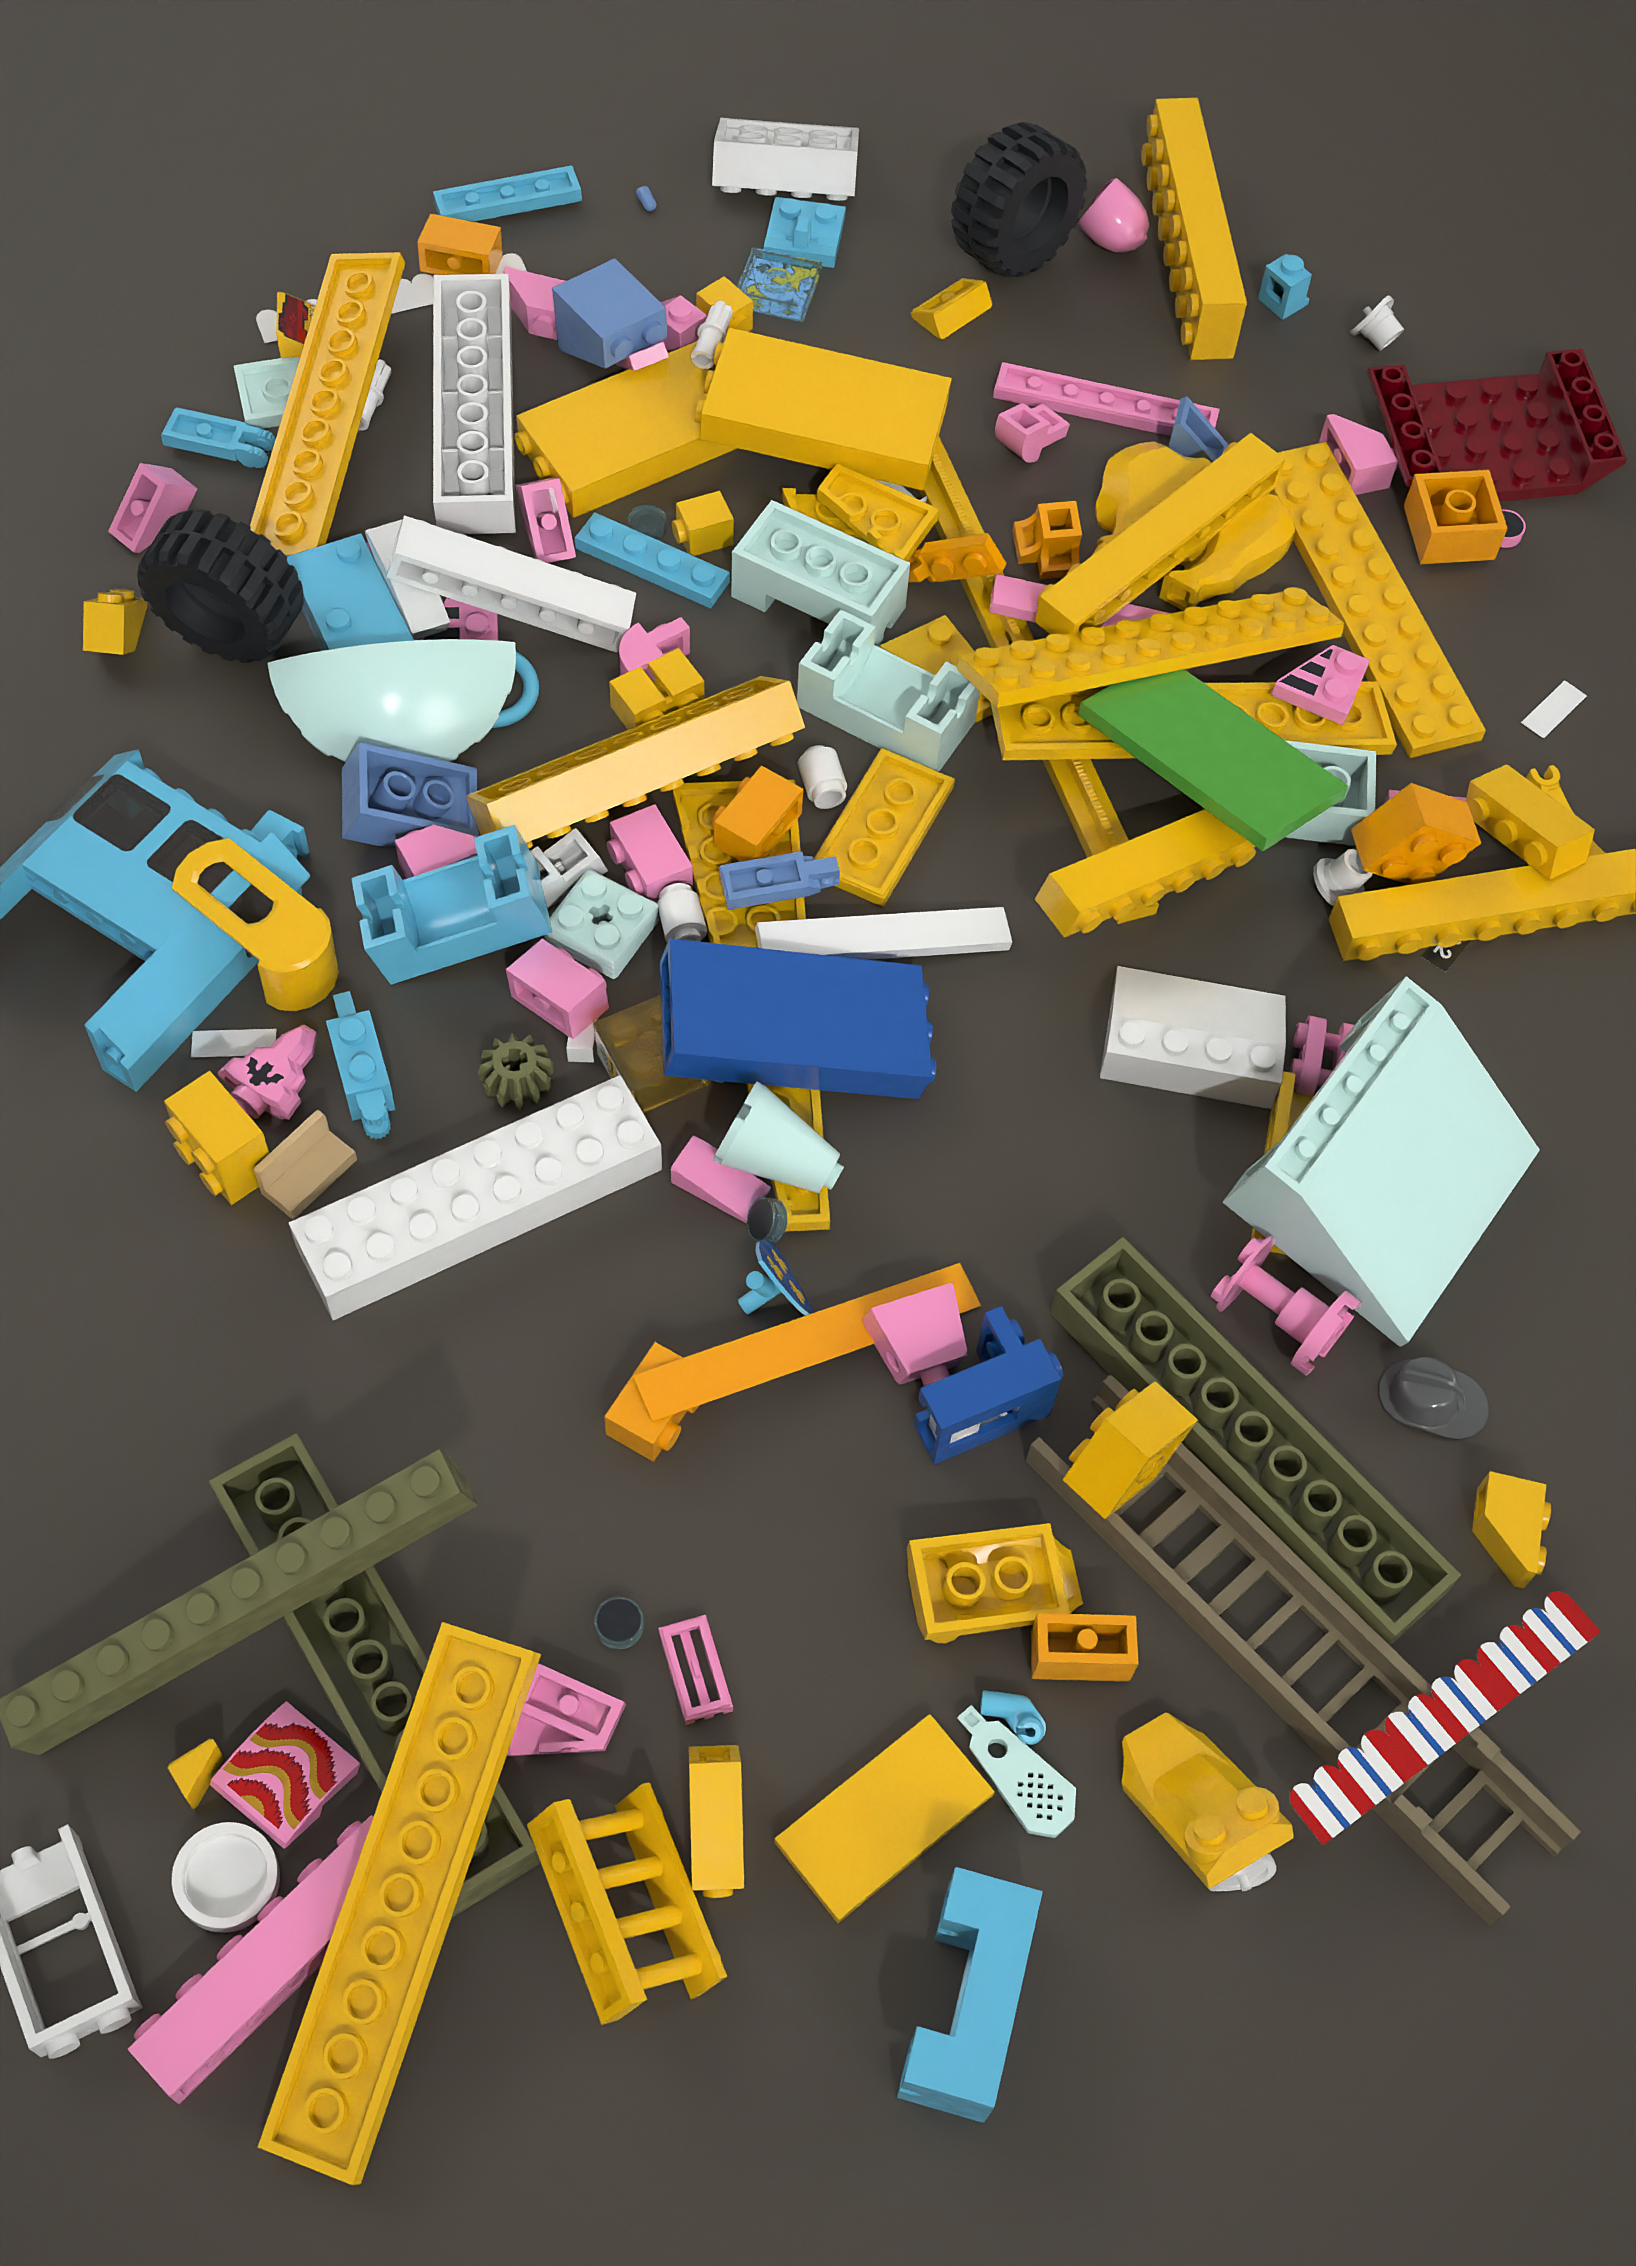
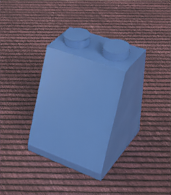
M615 258L552 288L558 348L562 352L607 368L626 359L627 355H630L632 352L640 351L668 338L666 307Z

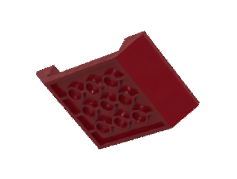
M1583 349L1547 352L1538 374L1416 385L1411 384L1405 364L1368 368L1367 375L1405 484L1409 488L1415 474L1490 470L1499 502L1575 495L1626 463V455Z

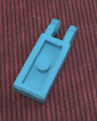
M178 407L174 408L161 434V439L165 446L232 461L238 460L243 465L251 468L255 467L256 469L266 466L268 456L264 451H272L276 440L273 433H270L269 430L266 431L265 429L262 430L258 427L249 426L246 422Z

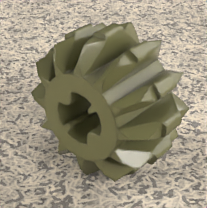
M512 1032L508 1039L509 1042L503 1043L494 1038L492 1043L493 1050H483L481 1055L482 1064L479 1065L478 1076L479 1080L484 1083V1093L488 1098L497 1096V1102L501 1107L512 1100L520 1110L524 1103L523 1100L529 1099L537 1104L540 1099L539 1092H549L551 1087L550 1077L554 1073L553 1062L548 1058V1050L544 1044L535 1046L531 1035H528L522 1041H517V1037Z

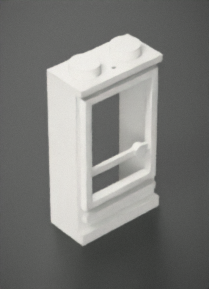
M69 1825L58 1829L62 1842L38 1853L31 1846L20 1848L11 1854L14 1864L0 1870V1968L29 2049L40 2057L48 2055L50 2059L72 2052L80 2046V2038L97 2030H100V2033L103 2034L123 2027L131 2021V2013L143 2008L95 1884L80 1838ZM77 1889L81 1890L88 1913H77L71 1921L16 1946L8 1922ZM92 1921L118 1994L46 2028L20 1955L71 1930H84L88 1927L89 1922Z

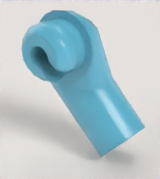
M982 1690L980 1715L1004 1718L1014 1734L1025 1744H1036L1043 1738L1046 1724L1028 1697Z

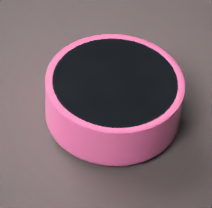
M1502 510L1507 531L1500 547L1509 548L1516 546L1521 541L1526 525L1523 518L1516 512Z

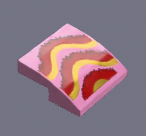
M286 1701L231 1755L211 1779L210 1786L285 1849L320 1817L323 1805L358 1774L360 1762Z

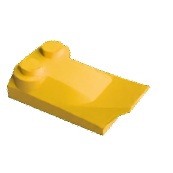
M1050 1523L910 1540L907 1545L908 1577L917 1623L924 1640L948 1643L954 1641L960 1635L1033 1625L1037 1613L1071 1614L1076 1608L1083 1605L1072 1552L1053 1536Z
M1165 1712L1124 1736L1122 1740L1123 1775L1121 1781L1123 1791L1208 1889H1211L1294 1838L1292 1824L1280 1812L1279 1802L1275 1795L1267 1789L1256 1787L1204 1733Z

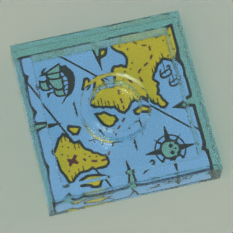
M752 247L737 287L753 300V311L803 322L821 275L822 262Z

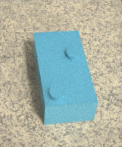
M361 533L287 556V563L295 567L298 572V579L302 582L304 594L302 611L321 651L367 644L414 641Z

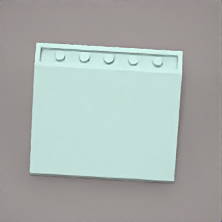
M1407 976L1357 1021L1338 1047L1346 1053L1283 1139L1245 1171L1223 1201L1226 1206L1264 1237H1274L1275 1246L1338 1297L1343 1292L1348 1291L1359 1299L1362 1304L1355 1311L1399 1347L1410 1341L1540 1151L1444 1007Z

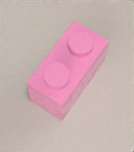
M655 804L610 822L611 840L606 842L607 849L612 861L616 865L621 863L625 869V879L630 890L655 903H658L660 899L659 894L661 890L671 884L685 883L690 885L693 890V866Z
M543 938L506 969L511 997L572 1039L609 1009L606 992L607 984L602 975L595 969L585 968L575 961L567 950L561 947L556 948Z

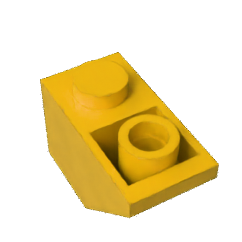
M110 589V592H98L97 598L84 601L83 651L121 655L135 651L148 602L144 601L143 598H134L135 591L126 589Z
M1490 1471L1477 1488L1472 1532L1513 1586L1524 1589L1536 1574L1541 1575L1546 1562V1547L1540 1546L1541 1532L1546 1530L1551 1515V1504L1545 1502L1546 1484Z

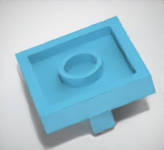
M775 197L764 243L763 258L834 268L845 221L846 207Z

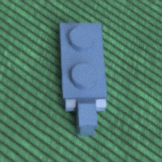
M801 851L721 865L719 867V876L727 910L811 896V894L821 892L820 889L838 885L840 871L836 856L813 860V856H803Z

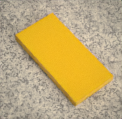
M881 748L813 860L836 856L840 877L839 884L834 886L884 907L953 790L955 778Z
M929 1714L775 1837L774 1843L834 1920L840 1923L988 1801L995 1791L931 1714Z

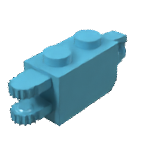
M350 991L333 995L338 1018L327 1020L326 1024L352 1121L362 1120L367 1136L369 1135L370 1138H375V1140L377 1138L381 1139L386 1137V1134H389V1130H391L388 1112L396 1109L370 1010L356 1013Z

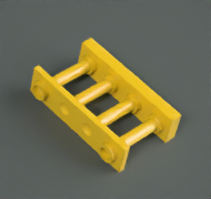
M650 1782L641 1784L616 1804V1813L578 1820L571 1800L567 1799L553 1802L527 1824L601 2025L621 2019L646 2001L645 1989L683 1979L690 1999L699 1997L727 1977L720 1954L715 1947ZM625 1832L636 1860L597 1869L586 1841ZM644 1880L655 1909L616 1919L605 1890ZM663 1929L674 1959L635 1969L624 1939Z

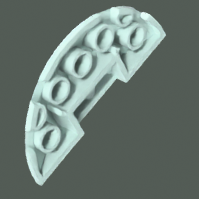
M414 640L336 648L268 662L267 664L270 680L283 712L290 716L292 721L301 730L302 736L326 756L332 755L346 762L357 744L363 742L453 762L460 753L467 750L474 743H479L498 721L499 713L506 701L507 695L510 694L516 665L515 642L498 640Z

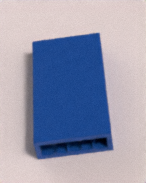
M669 939L659 962L664 1076L755 1084L757 1081L762 1085L910 1099H919L928 1084L933 1083L936 1075V1060L934 1057H930L929 1046L932 1039L933 1026L931 1020H927L926 1006L929 1000V986L927 983H923L922 966Z

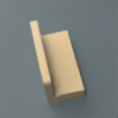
M316 1110L254 1168V1173L261 1194L294 1220L357 1161V1156L352 1148L329 1131L326 1116L321 1111Z

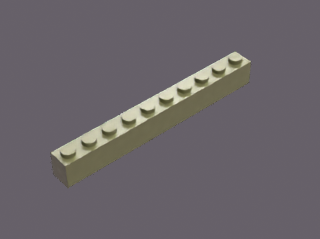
M436 1450L0 1699V1720L10 1747L35 1755L45 1753L478 1506L458 1462L442 1450Z

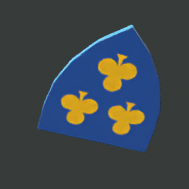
M765 1239L757 1242L755 1251L758 1263L770 1278L758 1271L748 1274L746 1284L752 1290L738 1299L743 1311L748 1315L782 1292L803 1315L815 1313L779 1248Z

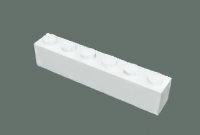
M407 516L403 517L396 536L386 578L616 653L619 652L623 635L630 628L636 597L635 592L623 589L617 585L608 584L584 576L581 573L572 572L545 563L542 560L533 559L503 547L494 546L464 534L455 533Z

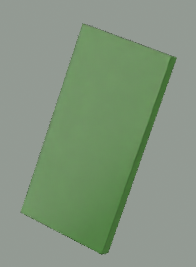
M1185 669L1111 684L1080 703L1078 715L1261 851H1265L1345 798L1348 788L1347 784Z

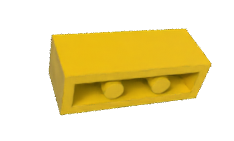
M1508 764L1470 781L1466 802L1474 822L1550 880L1587 862L1595 829Z

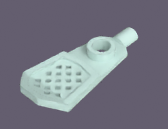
M972 1705L957 1717L972 1734L970 1750L996 1785L998 1792L1027 1833L1056 1838L1074 1821L1076 1788L1023 1743L1000 1721L986 1722ZM993 1743H999L1005 1747L1006 1755L1002 1758H994L989 1754L988 1747Z

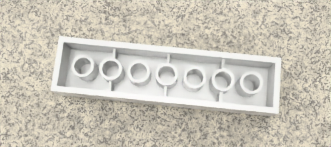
M509 274L433 275V504L436 526L455 533H516L512 315Z
M619 1075L289 1222V1227L295 1246L332 1320H335L661 1171V1143L623 1078Z

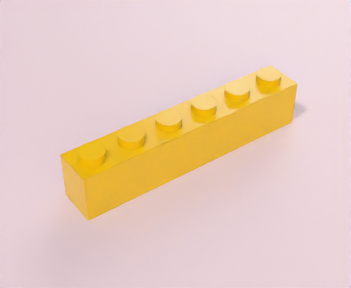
M1204 809L1050 873L1035 900L1064 938L1079 931L1085 934L1094 930L1102 921L1111 917L1115 920L1123 918L1139 905L1151 906L1169 892L1175 890L1176 893H1181L1199 879L1205 877L1206 880H1211L1229 866H1243L1255 856L1256 850L1254 848L1256 846Z

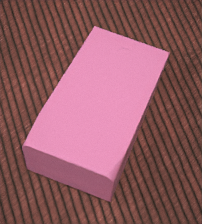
M693 1135L671 1167V1183L748 1224L751 1207L756 1201L765 1199L771 1187L753 1174L715 1162L713 1158L717 1149Z

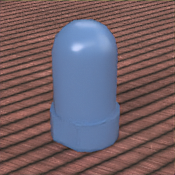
M639 187L636 191L638 200L646 211H654L656 202L649 187Z

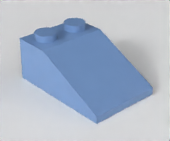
M359 742L342 767V839L381 847L396 846L395 840L404 837L413 830H422L432 825L478 837L479 830L466 799V795L477 791V768Z

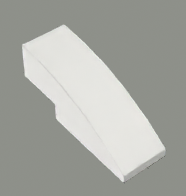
M402 520L365 530V535L376 564L413 639H420L447 630L450 620L440 595L386 578L395 539Z
M577 828L545 852H542L538 846L531 851L538 864L547 909L563 901L586 870L591 869L601 875L608 871L601 858Z

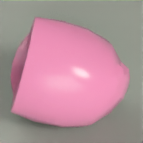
M1117 178L1111 179L1100 189L1094 203L1077 223L1086 236L1094 243L1114 253H1126L1143 245L1147 239L1146 233L1149 228L1148 216L1140 199Z

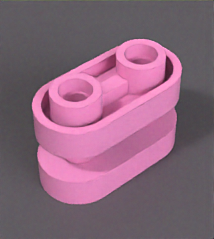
M1309 1015L1305 1023L1298 1022L1294 1034L1293 1047L1299 1048L1298 1059H1292L1289 1069L1290 1073L1296 1074L1294 1092L1296 1094L1313 1097L1317 1085L1322 1086L1345 1056L1346 1053L1338 1047L1355 1025L1342 1023L1337 1035L1326 1032L1327 1019ZM1323 1049L1334 1051L1332 1070L1321 1068Z

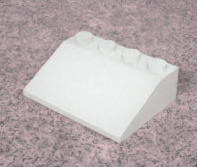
M720 118L714 139L712 186H720L721 191L728 193L741 192V188L756 189L755 192L760 195H776L777 191H791V196L797 198H810L812 193L826 194V198L830 200H847V196H855L859 128Z
M1117 966L1100 1078L1271 1109L1279 1091L1283 1074L1286 1048L1285 996Z

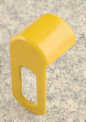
M230 838L207 842L186 856L176 869L172 890L259 960L257 965L266 1003L278 1010L298 1011L310 1008L325 999L336 984L339 970L330 921L323 910L313 906ZM224 862L273 901L272 910L259 922L247 924L198 884L200 874L208 866Z

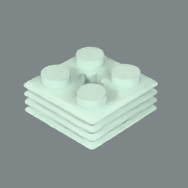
M588 869L551 915L550 922L553 932L544 935V938L554 947H561L567 950L575 960L612 979H616L658 923V904Z

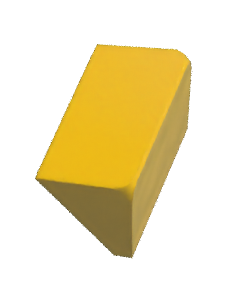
M208 1739L171 1762L167 1767L192 1809H195L210 1785L211 1779L225 1759L214 1739Z

